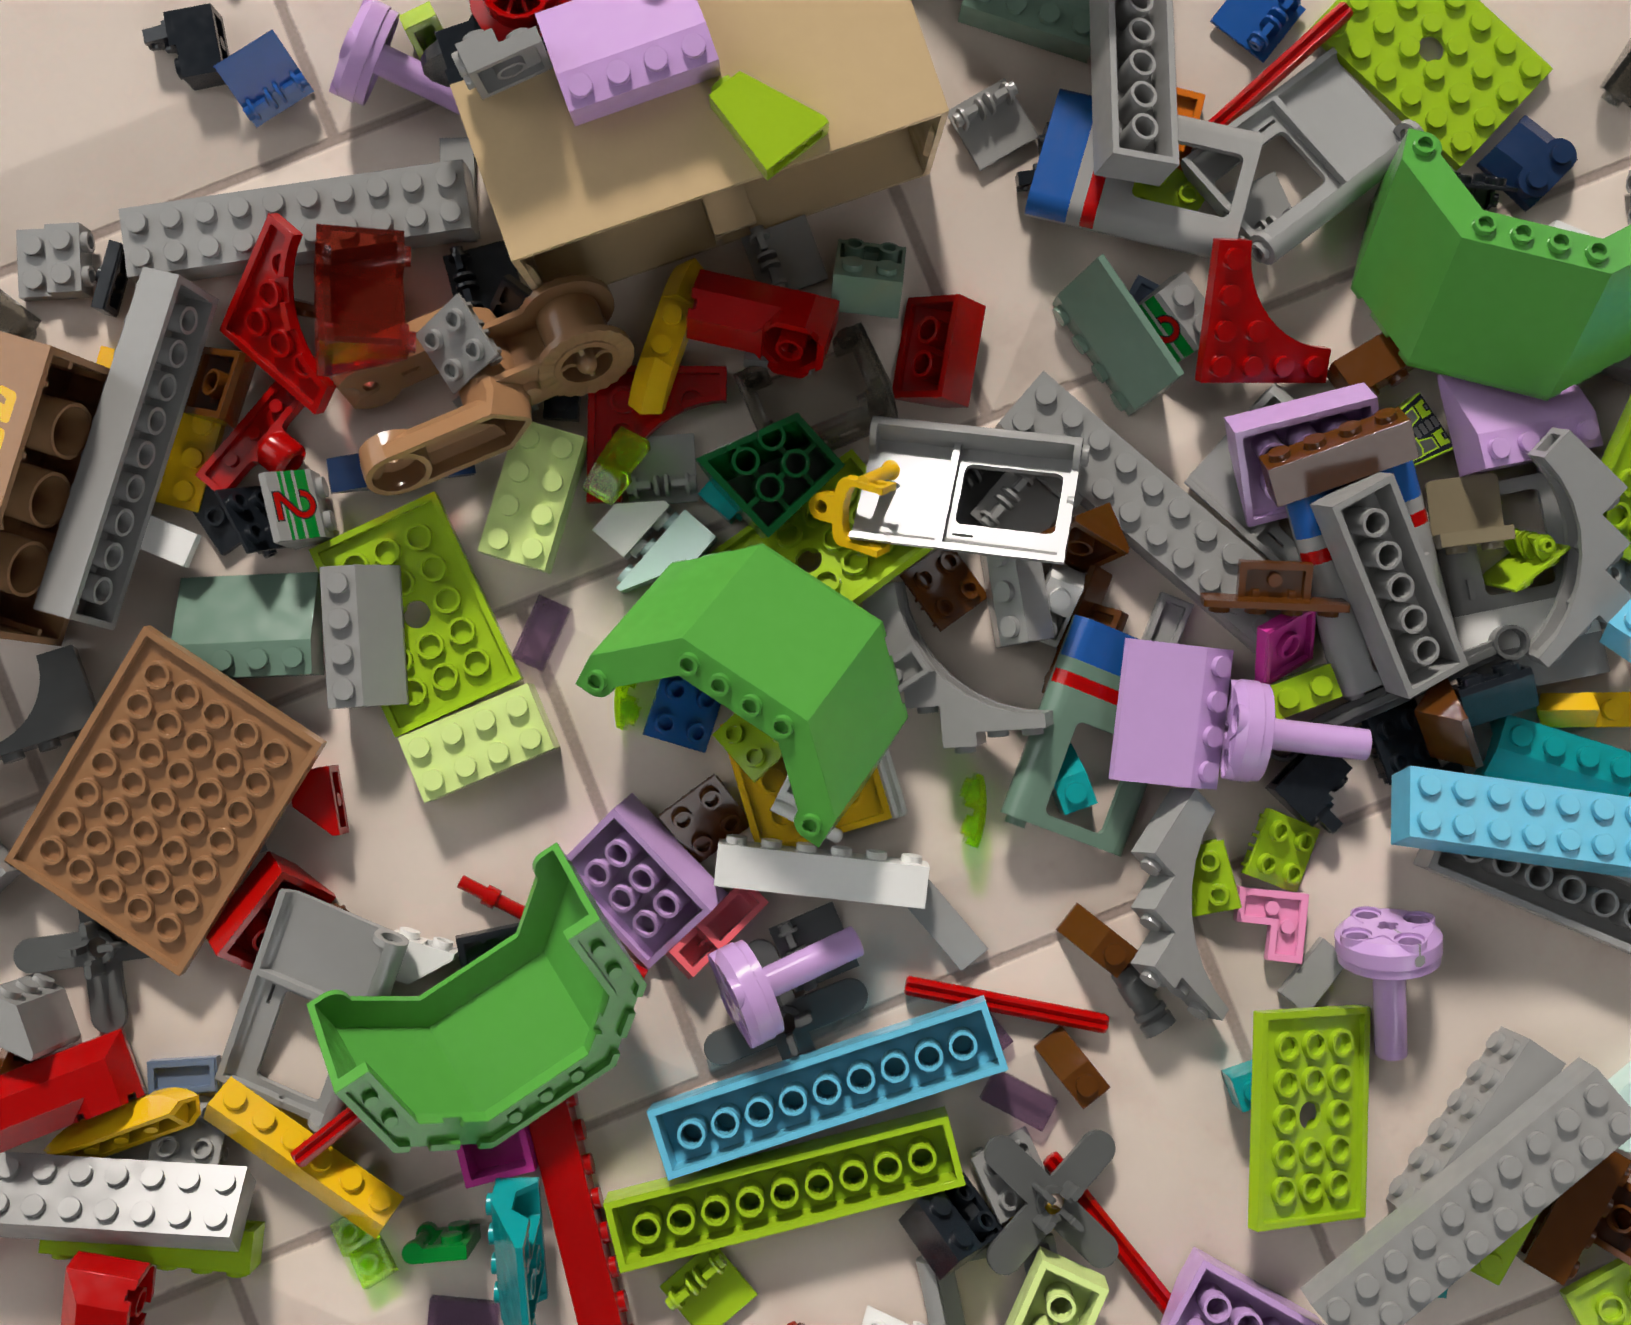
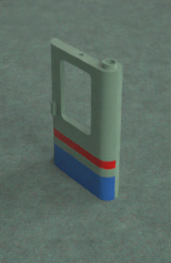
M1073 615L1038 709L1053 710L1054 724L1043 728L1044 734L1029 735L1000 811L1007 814L1006 822L1025 828L1028 822L1117 856H1122L1148 783L1119 781L1104 825L1099 832H1093L1050 816L1046 812V807L1076 726L1079 723H1085L1114 735L1125 638H1138L1092 619Z

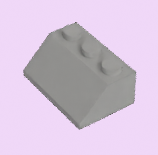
M980 555L995 648L1054 638L1042 562Z
M34 973L0 985L1 1048L28 1061H33L79 1040L81 1033L66 990L55 984L54 978L43 973Z

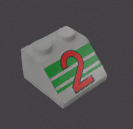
M1184 271L1168 278L1137 303L1177 362L1199 349L1205 298Z
M311 469L263 472L258 474L274 543L297 550L324 543L335 537L333 531L337 530V522L332 510H328L325 497H329V488L323 476L320 477L319 473Z

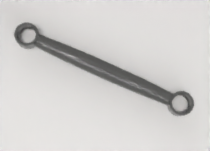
M1517 625L1497 627L1491 632L1487 642L1463 651L1469 666L1447 678L1448 681L1451 682L1496 659L1517 660L1522 658L1530 648L1529 634L1525 629ZM1512 630L1520 639V647L1513 655L1504 654L1499 649L1498 639L1503 631ZM1384 685L1365 693V696L1360 699L1343 703L1307 722L1351 727L1365 721V719L1425 694L1427 690L1411 699H1407L1386 692ZM1271 750L1270 757L1278 761L1287 762L1295 759L1300 753L1291 752L1289 755L1278 756Z

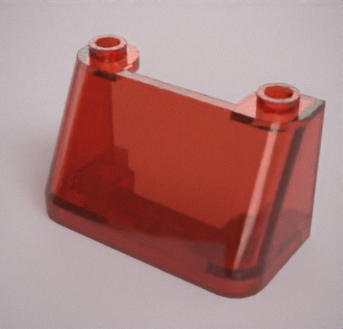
M316 224L313 272L316 376L334 377L408 360L409 353L416 352V331H409V324L405 322L403 274L404 267H411V246H405L404 231Z

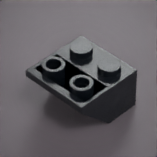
M1508 660L1491 666L1493 671L1491 673L1483 675L1471 672L1457 678V684L1451 686L1469 719L1471 727L1539 706L1532 668L1519 664V662Z
M964 1172L965 1186L921 1197L898 1220L939 1280H942L969 1262L988 1247L1004 1229Z

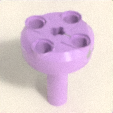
M363 0L352 27L349 28L342 44L339 61L329 92L352 103L356 102L364 106L379 76L460 115L450 87L432 82L424 75L420 60L390 46L400 13L378 0Z
M1230 679L1219 767L1223 779L1239 782H1258L1266 771L1271 750L1356 760H1367L1369 758L1372 748L1370 729L1275 718L1274 694L1269 684L1256 680Z
M1370 906L1356 907L1351 910L1350 916L1335 929L1334 938L1337 960L1346 970L1359 976L1373 979L1375 1055L1383 1060L1399 1061L1405 1059L1408 1055L1406 980L1428 975L1440 966L1443 955V934L1435 925V916L1428 912L1390 908L1379 909Z
M849 926L763 968L744 940L735 943L731 942L707 954L725 1009L731 1020L735 1022L749 1047L753 1049L784 1032V1022L776 1000L777 996L863 956L864 950L857 933Z

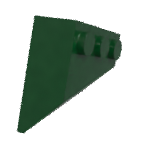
M798 412L695 459L713 486L761 538H769L845 466Z

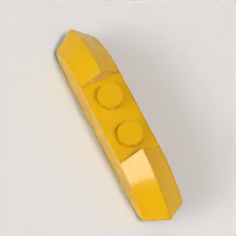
M696 258L677 265L673 269L660 298L635 371L628 405L639 414H662L665 410L689 340L686 338L688 308L693 309L695 299L691 298L692 288L700 269H703Z
M1631 692L1541 693L1536 712L1540 723L1552 728L1631 727Z
M178 1087L156 1090L142 1098L132 1099L129 1103L87 1120L83 1118L78 1123L68 1126L43 1151L51 1155L103 1158L193 1126L201 1115L199 1095L191 1090Z

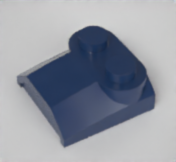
M1524 115L1513 129L1476 166L1485 174L1506 178V185L1518 188V192H1504L1526 212L1551 190L1574 166L1578 159L1576 149L1570 141L1563 138L1555 139L1536 122Z

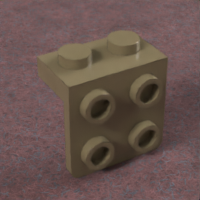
M1484 473L1432 480L1425 484L1428 520L1436 550L1445 549L1446 555L1467 553V546L1482 545V551L1505 548L1504 541L1516 538L1514 524L1504 525L1499 482L1496 474Z

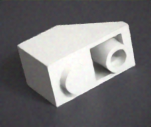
M666 501L618 503L608 511L593 528V531L626 560L631 556L637 558L643 547L648 543L646 539L654 530L659 533L663 529V525L670 518L669 513L673 509Z
M1051 564L1045 577L1054 638L1040 640L1039 642L1057 648L1084 589L1085 573L1061 564Z
M400 927V930H394L409 940L396 978L398 982L409 985L459 957L458 949L453 947L454 942L442 937H434L433 940L420 937V931L409 927Z

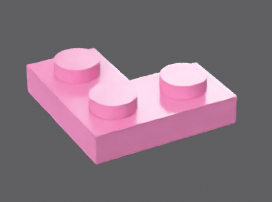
M1237 885L1242 908L1234 909L1233 920L1267 925L1264 959L1302 964L1309 894Z

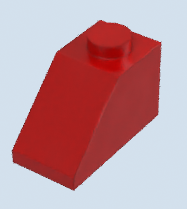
M339 765L310 769L291 800L293 808L332 836L349 833Z

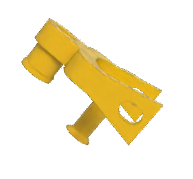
M887 460L882 467L861 476L848 475L841 478L835 489L823 490L810 498L808 505L811 515L820 521L832 523L833 539L841 547L849 548L875 558L889 552L891 544L849 539L848 536L851 531L849 507L855 487L881 496L896 490L895 482L885 480H896L900 475V467L895 461Z

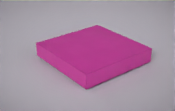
M1303 611L1302 616L1279 614L1257 627L1254 680L1270 685L1313 659L1316 612Z

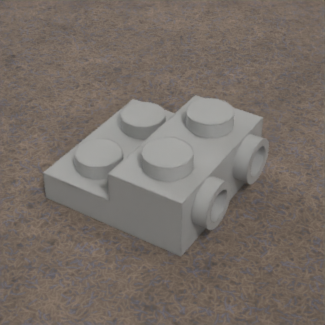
M536 26L530 29H515L501 42H498L492 28L485 31L483 29L474 30L466 34L461 42L455 44L457 51L451 54L468 89L476 88L482 100L553 69Z
M79 222L44 224V229L16 230L18 291L20 299L24 301L93 298L96 272L92 267V253L95 251V240L91 230Z

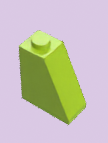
M741 71L732 77L729 75L723 76L711 88L712 93L709 94L710 108L767 181L828 134L829 121L824 115Z

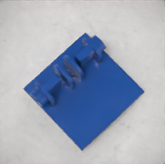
M1226 0L1210 22L1264 63L1306 9L1300 5V0Z
M273 29L214 65V68L256 128L314 92Z
M680 676L662 678L659 681L643 735L705 753L721 704Z

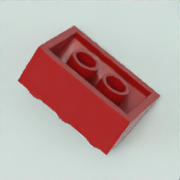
M961 294L909 297L890 398L940 408H968L986 306Z
M268 851L230 899L206 939L217 957L252 971L279 890H297L329 904L336 898L335 894L296 863Z

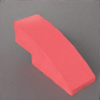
M733 888L712 912L665 955L688 979L693 978L709 962L707 954L727 945L769 902L759 891Z

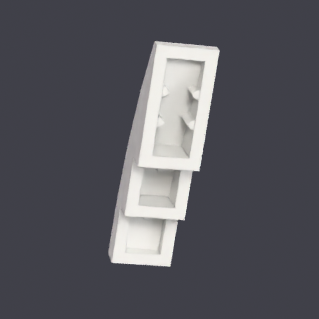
M151 515L140 549L189 568L202 536Z

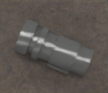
M1129 963L1118 978L1111 975V978L1117 985L1118 991L1129 1008L1135 1013L1134 1020L1136 1023L1142 1024L1140 1029L1147 1039L1152 1038L1172 1026L1176 1019L1169 1009L1165 1010V1002L1158 1000L1155 995L1157 989L1145 984L1140 979L1141 974Z

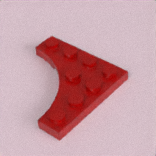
M268 213L219 331L314 415L325 412L336 389V385L312 355L301 331L296 313L293 289L294 266L298 246L303 234L279 213Z
M1213 238L1195 381L1200 383H1326L1331 349L1325 346L1301 343L1288 336L1277 327L1263 308L1255 288L1252 273V240Z
M631 365L625 375L621 376L617 382L611 383L607 388L600 389L596 393H588L586 502L588 504L623 503V491L630 466L644 442L659 427L685 411L710 404L727 403V366H679L670 396L662 414H639L628 405L637 365Z

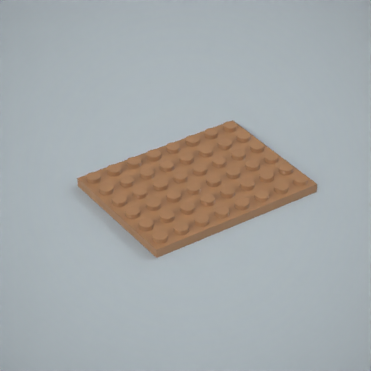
M151 625L143 626L4 861L177 976H181L189 968L205 942L207 935L221 916L327 741Z

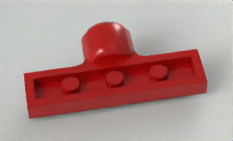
M275 380L195 476L215 491L218 489L236 488L256 465L263 466L269 472L298 470L305 460L306 450L304 446L287 433V428L305 406Z

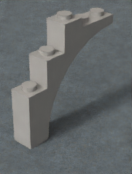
M1554 427L1527 454L1544 474L1556 497L1564 526L1565 545L1571 547L1565 553L1562 580L1554 604L1541 629L1531 640L1529 651L1526 653L1532 661L1548 668L1563 658L1566 649L1577 637H1581L1591 628V623L1595 619L1608 624L1631 599V594L1606 571L1609 566L1614 565L1621 559L1623 551L1631 542L1603 516L1605 512L1611 510L1619 503L1620 496L1628 487L1570 430Z
M904 582L887 583L862 602L864 610L883 621L887 635L885 641L889 656H893L917 640L936 670L904 690L906 708H917L918 714L939 712V706L943 748H955L956 754L976 752V746L986 743V732L989 738L1009 736V730L1021 729L1024 736L1044 734L1043 728L1054 724L1053 710L1023 709L998 703L974 692L953 677L934 657L920 635L909 608Z
M1171 788L1131 850V853L1140 862V867L1150 874L1147 882L1130 907L1141 918L1140 923L1150 930L1131 961V965L1141 974L1140 979L1148 986L1153 988H1159V986L1167 987L1172 994L1181 998L1188 1006L1187 1010L1194 1017L1201 1020L1210 1018L1223 1021L1229 1009L1214 990L1203 967L1195 940L1192 918V884L1196 858L1204 833L1215 813V809L1196 788Z

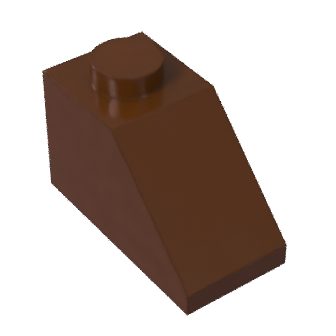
M1077 902L1056 928L1059 933L1116 978L1119 977L1138 951Z
M1061 1025L1057 1026L1034 1045L1035 1049L1083 1110L1111 1088Z

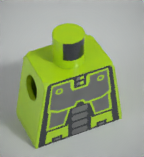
M1420 392L1407 398L1397 406L1412 422L1419 458L1413 460L1414 465H1418L1453 449L1450 437Z

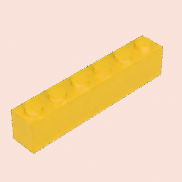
M232 1076L207 1104L203 1116L204 1120L375 1239L404 1199V1196L332 1146L328 1147L305 1167H299L292 1159L291 1152L311 1137L313 1133Z

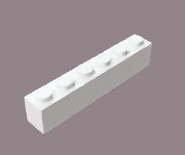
M727 834L726 839L719 838L714 886L925 909L930 866L927 861H922L921 855L902 853L901 858L887 857L886 851L875 849L866 850V854L852 853V848L837 845L832 846L831 850L817 849V846L810 842H797L796 847L782 845V840L774 838H762L761 843L748 842L747 836L738 834Z

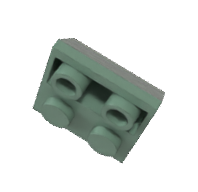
M857 238L839 239L831 292L832 299L840 300L839 312L898 319L903 288L906 247L890 242L882 244L867 243Z

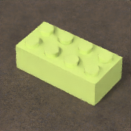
M531 422L516 445L507 451L479 543L478 552L551 574L587 455V439L584 436Z
M526 683L397 738L424 803L435 801L560 748L536 687L531 683Z
M1039 1246L1005 1325H1094L1109 1293L1105 1275Z

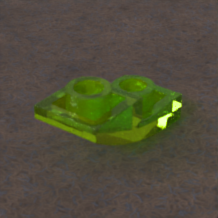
M621 426L593 465L583 485V491L612 506L631 484L632 471L651 450L650 441Z
M638 683L615 688L614 714L616 728L627 730L629 725L635 726L640 716L642 707L637 705L640 698L628 693L629 688L635 689Z
M974 772L972 778L966 776L959 796L964 798L962 805L974 809L972 816L966 814L959 833L964 835L962 842L978 848L985 826L987 795L984 776Z
M345 1217L329 1225L342 1256L350 1258L363 1289L373 1287L398 1271L397 1265L380 1234L375 1239Z

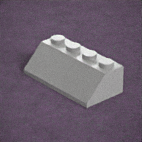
M354 564L319 567L328 709L409 704L401 566Z

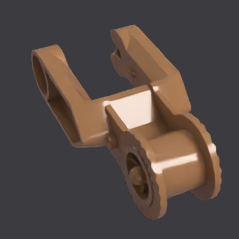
M582 274L577 276L568 275L564 278H556L551 282L544 283L540 288L533 290L530 296L525 298L520 309L499 318L488 308L472 307L478 318L485 323L482 329H489L490 335L488 338H492L496 346L502 349L501 356L503 360L494 366H490V364L485 366L459 391L463 406L407 430L392 429L367 439L358 451L360 467L367 488L375 494L385 496L400 495L512 449L532 422L531 406L557 395L573 397L596 393L600 389L607 388L611 383L617 382L632 365L634 347L625 331L618 327L607 325L612 317L615 305L609 287L602 280L593 276ZM442 308L352 345L333 359L330 367L333 382L353 408L372 409L383 406L395 399L402 389L439 374V371L415 334Z

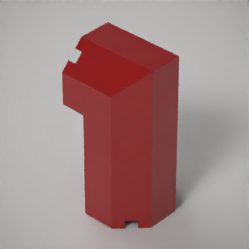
M700 269L692 288L691 298L695 300L693 309L688 308L686 338L754 353L760 360L763 355L769 361L767 367L773 373L801 379L808 375L809 370L815 368L816 372L823 367L838 322L840 300Z
M123 1027L0 1074V1153L78 1123L83 1118L82 1113L85 1120L129 1103L128 1099L134 1097L132 1094L134 1092L137 1099L147 1093Z
M78 1250L66 1267L61 1325H144L147 1313H143L142 1310L145 1302L151 1303L157 1268L148 1262Z

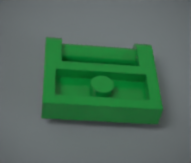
M458 1220L449 1223L448 1227H437L433 1222H424L417 1229L415 1239L410 1240L403 1247L402 1258L408 1264L467 1260L481 1239L480 1224H469L468 1220Z

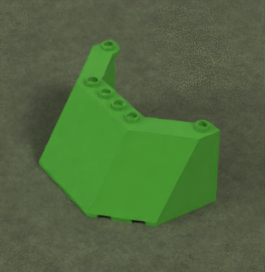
M1408 128L1371 200L1351 284V290L1358 299L1362 298L1372 311L1370 316L1386 338L1391 337L1399 348L1398 355L1407 366L1548 401L1559 395L1563 390L1573 385H1578L1601 373L1603 369L1631 356V224L1602 239L1483 210L1441 155L1442 145L1439 139L1431 133Z
M763 543L734 551L728 550L704 555L691 560L685 559L672 562L593 651L575 683L592 696L605 697L618 686L680 676L779 743L798 809L794 817L795 828L803 838L818 848L857 799L908 718L905 703H902L898 689L899 680L892 655L889 656L885 641L887 635L883 621Z
M557 842L539 853L533 861L532 869L536 876L516 933L420 996H349L342 990H330L306 1004L334 1093L393 1153H409L411 1147L428 1146L429 1151L459 1150L460 1146L465 1144H477L478 1149L494 1148L616 1066L620 1057L619 1045L622 1038H627L636 1015L634 1006L637 998L643 997L647 984L577 870Z

